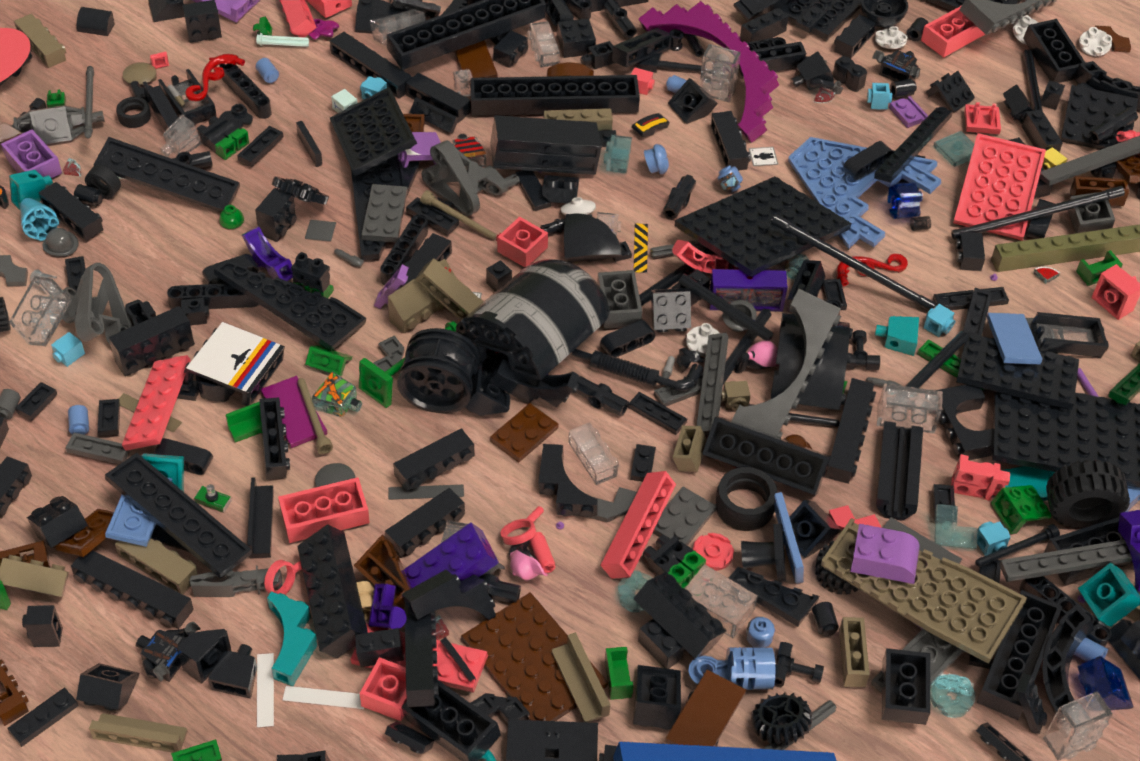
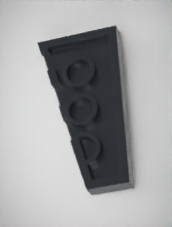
M737 567L726 582L728 586L797 627L812 610V607L816 605L820 597L812 594V596L802 593L803 590L796 587L790 589L782 586V582L777 580L768 581L764 579L763 575L741 567Z

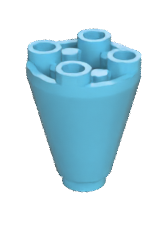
M32 198L22 200L20 204V219L23 232L30 238L40 241L45 240L48 232L57 228L59 224L56 213L50 207Z

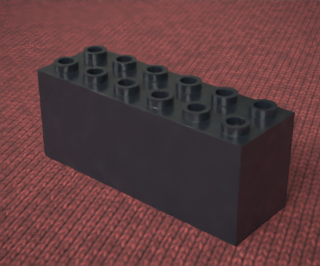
M494 115L490 141L493 168L596 175L602 148L597 122Z

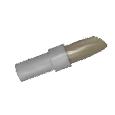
M169 85L167 88L179 105L183 107L185 102L181 94L173 85Z

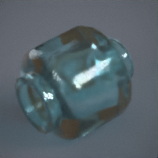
M799 253L789 258L785 263L784 269L789 278L796 279L803 261L809 260L806 255Z

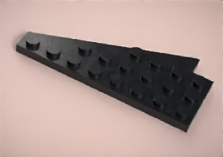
M397 154L395 157L389 158L380 165L374 166L356 176L351 169L362 260L380 259L387 243L383 241L362 240V230L372 184L407 187L409 193L419 170V161L409 162L407 168H403Z

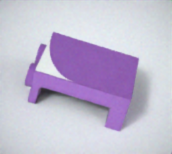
M412 132L418 144L398 154V160L401 161L403 168H407L409 161L433 160L430 148L441 143L436 132Z

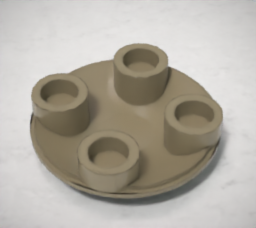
M134 63L123 71V79L129 84L133 81H138L140 86H142L143 82H153L157 78L155 67L149 63Z

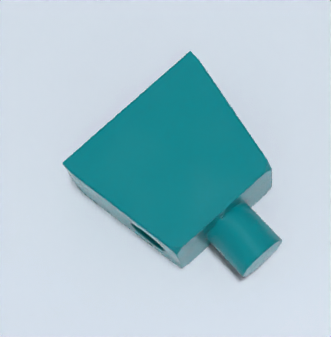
M36 170L9 175L11 202L19 210L20 204L25 198H32L40 202L38 192L53 184L49 175L42 177Z
M891 316L888 319L887 326L876 325L875 336L885 337L886 348L914 356L918 341L919 317Z

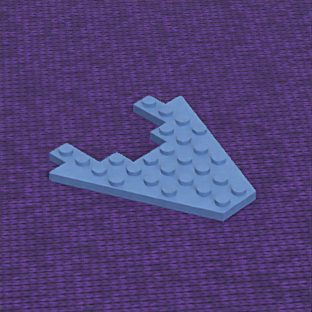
M810 137L788 157V162L814 200L852 223L850 230L839 234V237L848 249L859 239L875 247L885 237L883 230L861 218L869 210V205L858 199L876 181L892 188L903 178L931 194L941 184V179L931 174L937 167V161L914 157L899 175L889 183L874 179L877 169L859 180H855L844 170L845 162L867 147Z

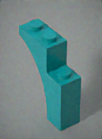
M271 591L267 597L269 609L277 616L284 629L283 645L276 662L271 668L273 678L289 686H294L318 645L317 637L312 630L305 628L311 618L309 606L303 601H295L288 598L285 594H277Z

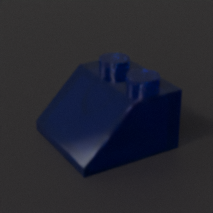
M1101 656L1077 666L1080 673L1078 678L1084 686L1086 692L1084 697L1089 706L1099 711L1123 710L1134 707L1122 670Z

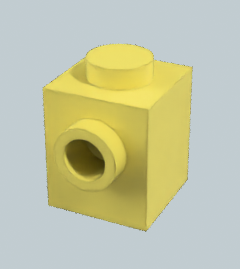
M1052 147L1045 152L1042 167L1044 170L1066 163L1067 158Z

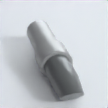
M673 356L668 357L662 371V377L669 379L675 362Z

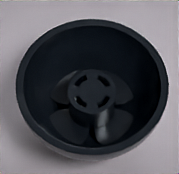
M861 0L863 15L875 21L876 27L888 28L898 24L905 17L909 7L907 0Z

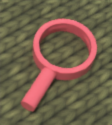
M538 506L526 519L515 520L504 526L500 532L503 542L507 545H518L534 537L536 534L534 521L544 512L543 508ZM523 527L529 528L528 531L521 535L514 537L507 536L510 532Z
M285 560L274 562L265 576L266 591L269 594L271 591L277 594L288 593L293 586L296 573L302 570L301 561L294 565ZM285 565L287 568L286 580L280 589L274 591L273 580L275 574Z

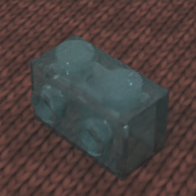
M612 135L611 141H607L606 152L608 153L604 155V163L607 164L606 171L627 173L632 137Z

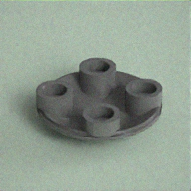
M331 463L322 467L317 472L315 484L316 487L341 482L355 478V474L345 464Z

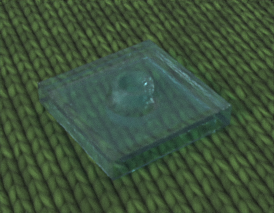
M962 131L935 141L934 147L955 167L971 159L974 143Z

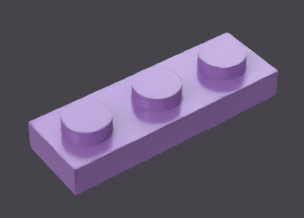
M402 264L379 291L374 303L375 307L381 309L384 304H388V296L400 289V285L404 286L408 279L406 275L408 267Z

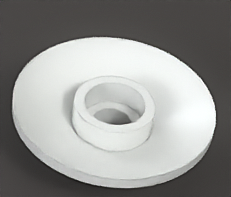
M576 197L561 207V213L563 215L572 213L589 214L595 210L596 204L593 201Z

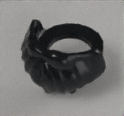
M681 348L679 349L676 361L681 371L684 372L691 362H705V358L700 357L697 351Z

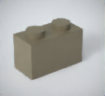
M682 425L673 454V460L679 471L698 472L703 456L702 453L707 442L701 426Z

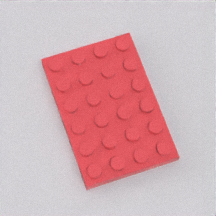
M977 133L953 223L970 227L1030 211L1046 150ZM1028 220L986 232L1023 241Z

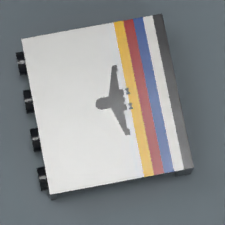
M222 322L218 328L213 330L211 337L205 340L201 350L195 353L193 360L186 364L184 370L186 374L185 382L188 383L190 379H193L194 374L243 393L242 405L249 406L283 361L285 346Z

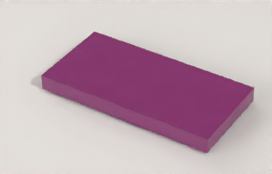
M297 376L267 386L261 390L264 398L279 397L280 407H284L285 419H282V424H286L285 438L291 448L317 438L297 383ZM318 415L324 435H327V429Z

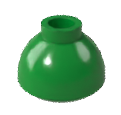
M227 205L219 216L220 225L227 229L237 228L244 222L243 213L233 205Z

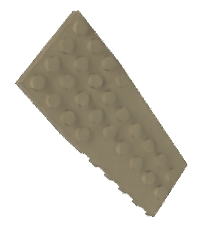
M851 518L823 557L821 566L929 633L989 664L1024 606L1027 597L944 557L942 560L932 556V552L925 549L923 552L919 550L914 584L851 572L859 524L854 523L855 519Z

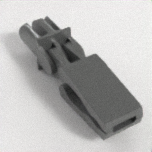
M256 565V570L233 572L231 570L222 578H219L214 572L194 575L190 578L194 597H234L237 592L258 590L260 594V590H266L265 576L269 568L258 569ZM280 569L275 574L273 580L274 589L282 587L283 584Z

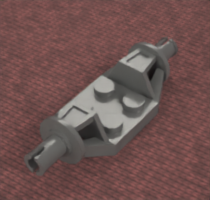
M63 105L30 110L18 118L14 117V123L10 126L22 133L33 129L45 144L70 141L84 132L85 108ZM103 111L92 112V123L105 121ZM84 124L83 126L73 129L74 126Z

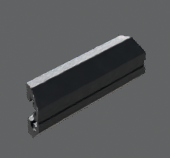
M884 421L876 507L884 518L890 519L892 517L896 520L904 521L917 511L923 427L912 425L911 428L904 429L901 426L897 428L895 422Z

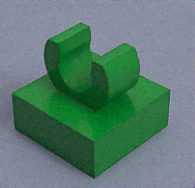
M266 16L259 19V24L253 25V31L259 30L257 35L263 33V35L272 36L273 28Z
M58 89L57 93H51V90H48V108L66 105L64 92Z

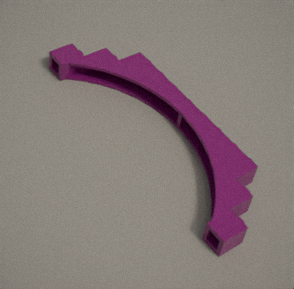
M700 1L689 11L684 7L680 8L676 4L665 14L660 10L657 12L652 7L638 19L646 32L659 28L670 33L671 30L677 29L685 34H692L711 40L728 51L740 65L746 86L744 112L741 122L737 125L741 129L742 134L751 143L767 131L764 125L766 121L763 116L773 109L771 104L772 98L769 93L779 86L777 81L779 77L774 70L770 71L768 69L769 67L764 60H759V56L754 50L752 52L749 50L750 47L745 41H740L741 39L736 32H731V28L726 22L722 23L721 17L717 13L714 14L708 4L705 5Z

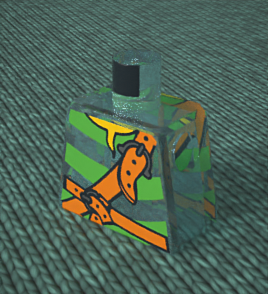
M334 372L327 377L312 396L316 410L339 417L344 416L349 409L358 412L362 406V401L357 399L356 387Z

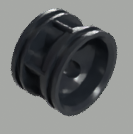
M430 328L415 333L408 342L405 360L397 380L399 392L409 403L425 411L452 413L463 409L470 401L473 390L472 379L477 373L480 362V354L477 347L465 336L447 329Z

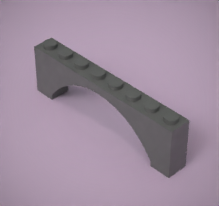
M965 0L959 10L982 32L988 35L992 32L995 33L1001 27L1005 28L1009 23L1013 24L1017 19L1021 20L1025 15H1030L1033 11H1038L1043 6L1046 7L1051 2L1054 3L1057 0H1026L1019 4H1001L990 0Z
M798 289L789 311L797 319L804 339L805 352L802 369L795 381L775 398L752 406L744 407L739 405L732 421L779 438L782 437L783 432L780 430L783 425H788L791 419L789 412L791 408L796 409L800 401L797 396L800 391L804 393L808 382L805 380L808 374L813 375L817 366L814 362L816 358L821 359L825 351L822 346L824 342L829 343L833 332L830 330L833 325L837 326L841 319V316L838 315L841 308Z

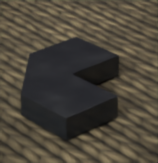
M485 693L470 702L490 718L499 713L507 723L508 719L525 720L530 715L529 711L517 697L507 696L506 698Z

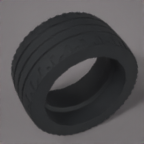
M740 467L730 470L722 477L717 488L715 502L719 517L724 523L737 530L753 531L762 528L769 523L775 512L774 495L777 493L776 484L769 475L757 468ZM738 489H748L762 496L766 503L755 509H745L731 502L727 495Z

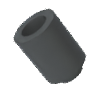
M12 389L2 390L0 394V416L5 417V420L13 417L15 407L21 399L19 393Z

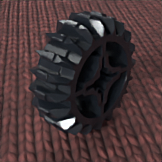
M776 692L775 696L768 695L767 699L760 700V704H755V710H753L752 725L757 736H760L762 741L767 740L770 745L774 742L778 746L781 743H785L788 746V743L791 741L796 743L797 738L804 739V735L809 733V729L812 727V712L807 701H804L801 696L796 697L794 693L787 695L784 692L783 695H779Z

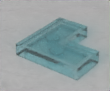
M937 504L934 543L939 546L976 549L977 528L957 526L958 506Z

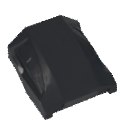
M545 175L542 195L550 202L569 203L573 198L577 197L580 177Z

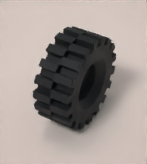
M831 541L829 546L825 544L823 549L819 551L815 565V575H817L818 582L822 581L821 586L824 588L828 586L829 591L832 593L834 590H837V594L842 595L843 591L846 592V595L851 594V590L855 593L858 591L857 587L821 566L823 557L834 541Z

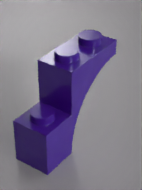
M255 227L242 234L257 267H266L272 279L277 277L289 281L293 278L290 259L281 256L271 246L260 227Z
M1140 510L1120 513L1118 531L1129 548L1134 566L1135 589L1140 592Z

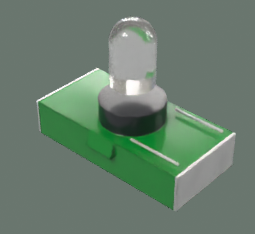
M209 484L207 487L201 486L194 497V501L224 513L232 502V498L215 491L214 486Z

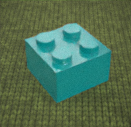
M1111 562L1078 588L1097 619L1110 627L1140 605V595L1124 571Z

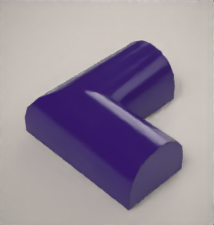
M375 584L369 620L370 627L395 629L404 626L406 622L405 611L400 607L393 606L396 586Z

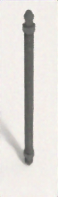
M88 66L86 70L84 133L88 139L92 137L94 68L92 66Z

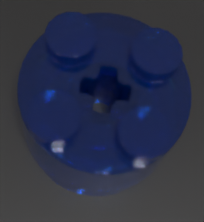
M916 183L892 184L889 187L887 200L888 203H891L892 209H889V213L893 219L920 217V202L923 200V194L921 191H918Z

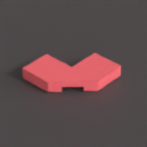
M848 505L829 510L830 518L839 526L841 531L851 518L855 519ZM875 514L855 519L854 521L856 524L882 528Z

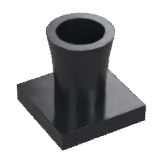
M773 524L774 542L741 541L743 569L776 565L777 579L779 582L786 581L782 524Z

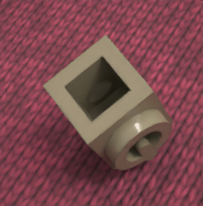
M747 381L724 382L721 402L725 403L726 409L737 411L739 405L748 406L751 395Z

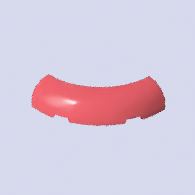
M677 240L673 246V254L696 270L711 274L712 269L738 270L737 267L716 253L705 254L688 241Z

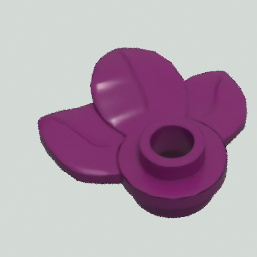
M314 19L317 28L309 33V36L314 40L318 39L320 35L332 38L333 29L339 28V24L331 20Z

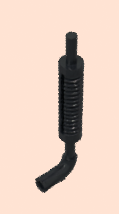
M578 349L572 351V356L590 361L591 367L603 369V371L606 370L607 372L633 379L640 383L643 382V384L646 383L652 387H655L657 383L679 392L688 391L696 386L703 372L701 365H698L697 369H695L697 364H693L687 377H684L683 380L674 381L659 376V370L650 369L646 366L643 367V365L640 366V364L636 363L633 364V362L613 357L606 353L603 354V352L597 350L593 354Z

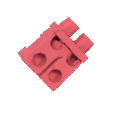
M961 454L951 480V485L954 486V493L984 497V500L990 501L992 495L996 496L1005 485L1008 486L1010 472L1000 470V464L998 463L993 465L989 462L978 463L969 461V456Z

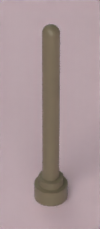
M426 190L420 199L421 203L433 205L489 239H496L495 233L437 200L431 191Z
M300 378L297 383L317 436V451L319 454H327L333 450L332 442L324 435L306 382L303 378Z

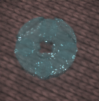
M633 571L630 578H623L620 581L618 597L625 609L638 613L640 610H644L633 598L636 596L635 590H640L648 580L652 579L651 576L639 571Z
M947 674L937 677L930 691V699L935 708L937 706L943 715L958 718L964 716L973 707L975 691L968 678ZM950 692H954L955 694H957L956 699L953 700L952 697L948 696L947 694H949Z

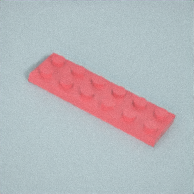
M188 355L158 360L153 363L122 443L125 451L161 443L186 375L184 373L185 366L188 362H191Z
M366 624L368 633L389 630L387 628L370 627L369 624ZM400 632L403 642L404 660L393 663L406 667L405 632ZM436 640L437 648L432 649V651H437V664H433V666L438 668V680L447 687L474 693L488 657L487 651L451 643L476 678V680L474 679L469 682L452 656L443 647L441 641ZM355 647L350 660L352 664L360 666ZM375 665L366 667L373 669Z

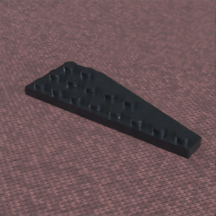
M225 260L214 268V275L329 351L334 350L366 323V317L336 298L330 297L328 299L321 296L319 292H308L302 286L277 277L275 279L266 277V274L260 271L257 274L249 271L248 267L229 260Z

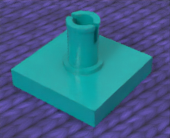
M142 455L146 461L165 477L172 478V483L184 492V456Z

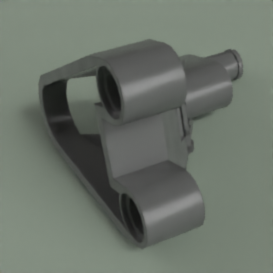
M448 140L430 148L431 157L436 164L422 170L421 174L423 181L433 192L444 200L454 203V208L466 216L473 215L480 209L477 193L484 190L498 196L520 182L519 177H515L516 174L503 178L493 166L489 165L485 168L479 166L478 163L471 161L456 149ZM459 182L461 186L460 197L447 183Z
M94 263L85 269L77 291L66 287L58 292L57 297L47 302V304H50L47 306L49 310L56 311L58 308L60 309L61 318L66 323L75 322L77 335L85 342L101 335L105 330L106 339L110 344V336L132 327L113 275L101 263ZM93 270L101 274L103 280L97 297L92 298ZM108 300L112 317L103 315Z

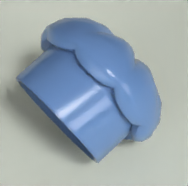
M655 144L652 149L644 150L650 172L665 174L669 167L665 148L660 144Z

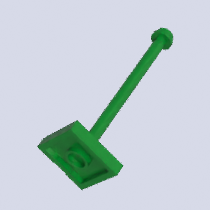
M453 321L445 324V329L456 332L457 324ZM363 358L359 361V389L385 408L392 405L393 377L391 376L401 370L405 358L385 372L368 359Z

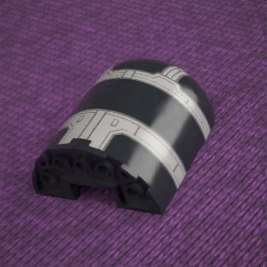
M540 260L522 269L456 325V332L468 338L477 347L480 361L483 362L488 358L485 348L503 353L508 356L511 371L541 380L604 324L609 317L610 309L602 289L586 271L563 260Z

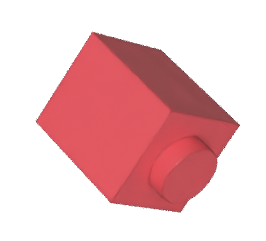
M634 67L631 75H637L639 93L647 95L649 90L654 87L653 72Z

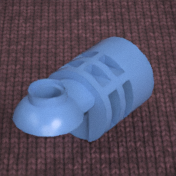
M728 647L726 660H717L710 656H700L692 660L688 672L690 678L697 685L702 679L703 673L709 670L744 689L772 690L775 684L773 648Z

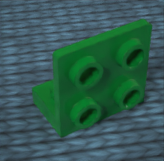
M1032 485L1004 487L991 502V505L1010 534H1017L1027 521L1050 519L1052 516L1047 505Z

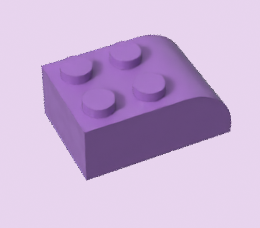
M33 129L1 143L7 160L17 173L36 170L42 177L49 175L51 178L62 174L58 157Z
M859 524L851 572L914 584L920 544L914 536L905 532Z

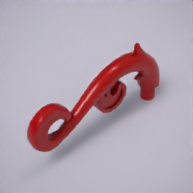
M222 54L209 58L210 61L206 64L202 73L203 91L200 94H194L195 91L201 90V87L199 85H192L186 89V97L191 101L203 100L208 93L209 79L218 81L225 75L223 68L216 66L221 64H238L243 66L245 60L234 54Z
M897 253L891 254L887 258V264L868 257H853L872 269L878 267L889 271L902 272L908 266L906 257ZM896 261L900 265L892 266L890 264L891 262ZM840 262L836 268V277L841 280L842 286H847L849 284L847 273L850 272L847 269L850 266ZM857 271L858 274H860L861 276H866L861 272Z

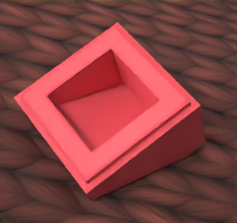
M167 52L150 55V63L155 69L169 66Z

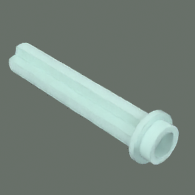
M260 33L256 38V42L260 46L263 44L309 46V38L268 36Z

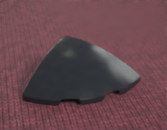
M566 214L564 254L565 259L569 263L583 260L592 262L623 256L617 236L603 221L587 214Z

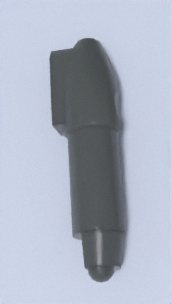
M340 249L334 250L337 256L346 260L351 265L361 267L364 263L362 259L355 255L351 256Z
M874 377L866 378L867 382L884 387L887 391L898 393L902 388L900 384L894 381Z

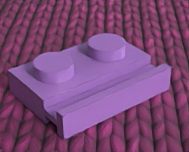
M908 96L907 99L902 98L893 101L889 105L891 111L907 128L921 124L928 117L911 96Z

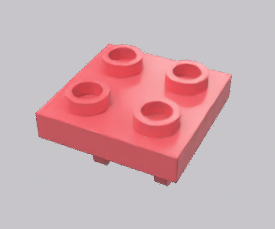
M976 102L975 105H965L966 132L1000 134L999 107H996V104L982 106L979 105L980 102Z

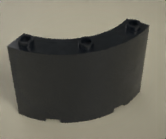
M782 313L776 364H779V370L774 371L770 399L784 392L795 381L803 366L804 339L794 314ZM839 321L837 326H832L830 331L833 332L829 343L824 342L822 348L825 351L821 359L816 358L814 362L817 365L812 376L808 374L805 380L808 382L804 393L799 392L797 398L800 401L798 404L840 410V406L845 404L846 394H843L846 365H850L851 353H848L849 339H852L853 333L849 323Z

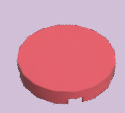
M708 533V535L698 537L694 542L693 550L706 559V570L718 571L728 567L732 562L734 554L731 542L721 534Z

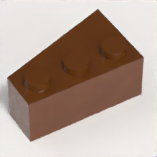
M382 534L353 566L374 585L389 584L396 586L394 604L405 611V602L402 594L412 587L391 541Z

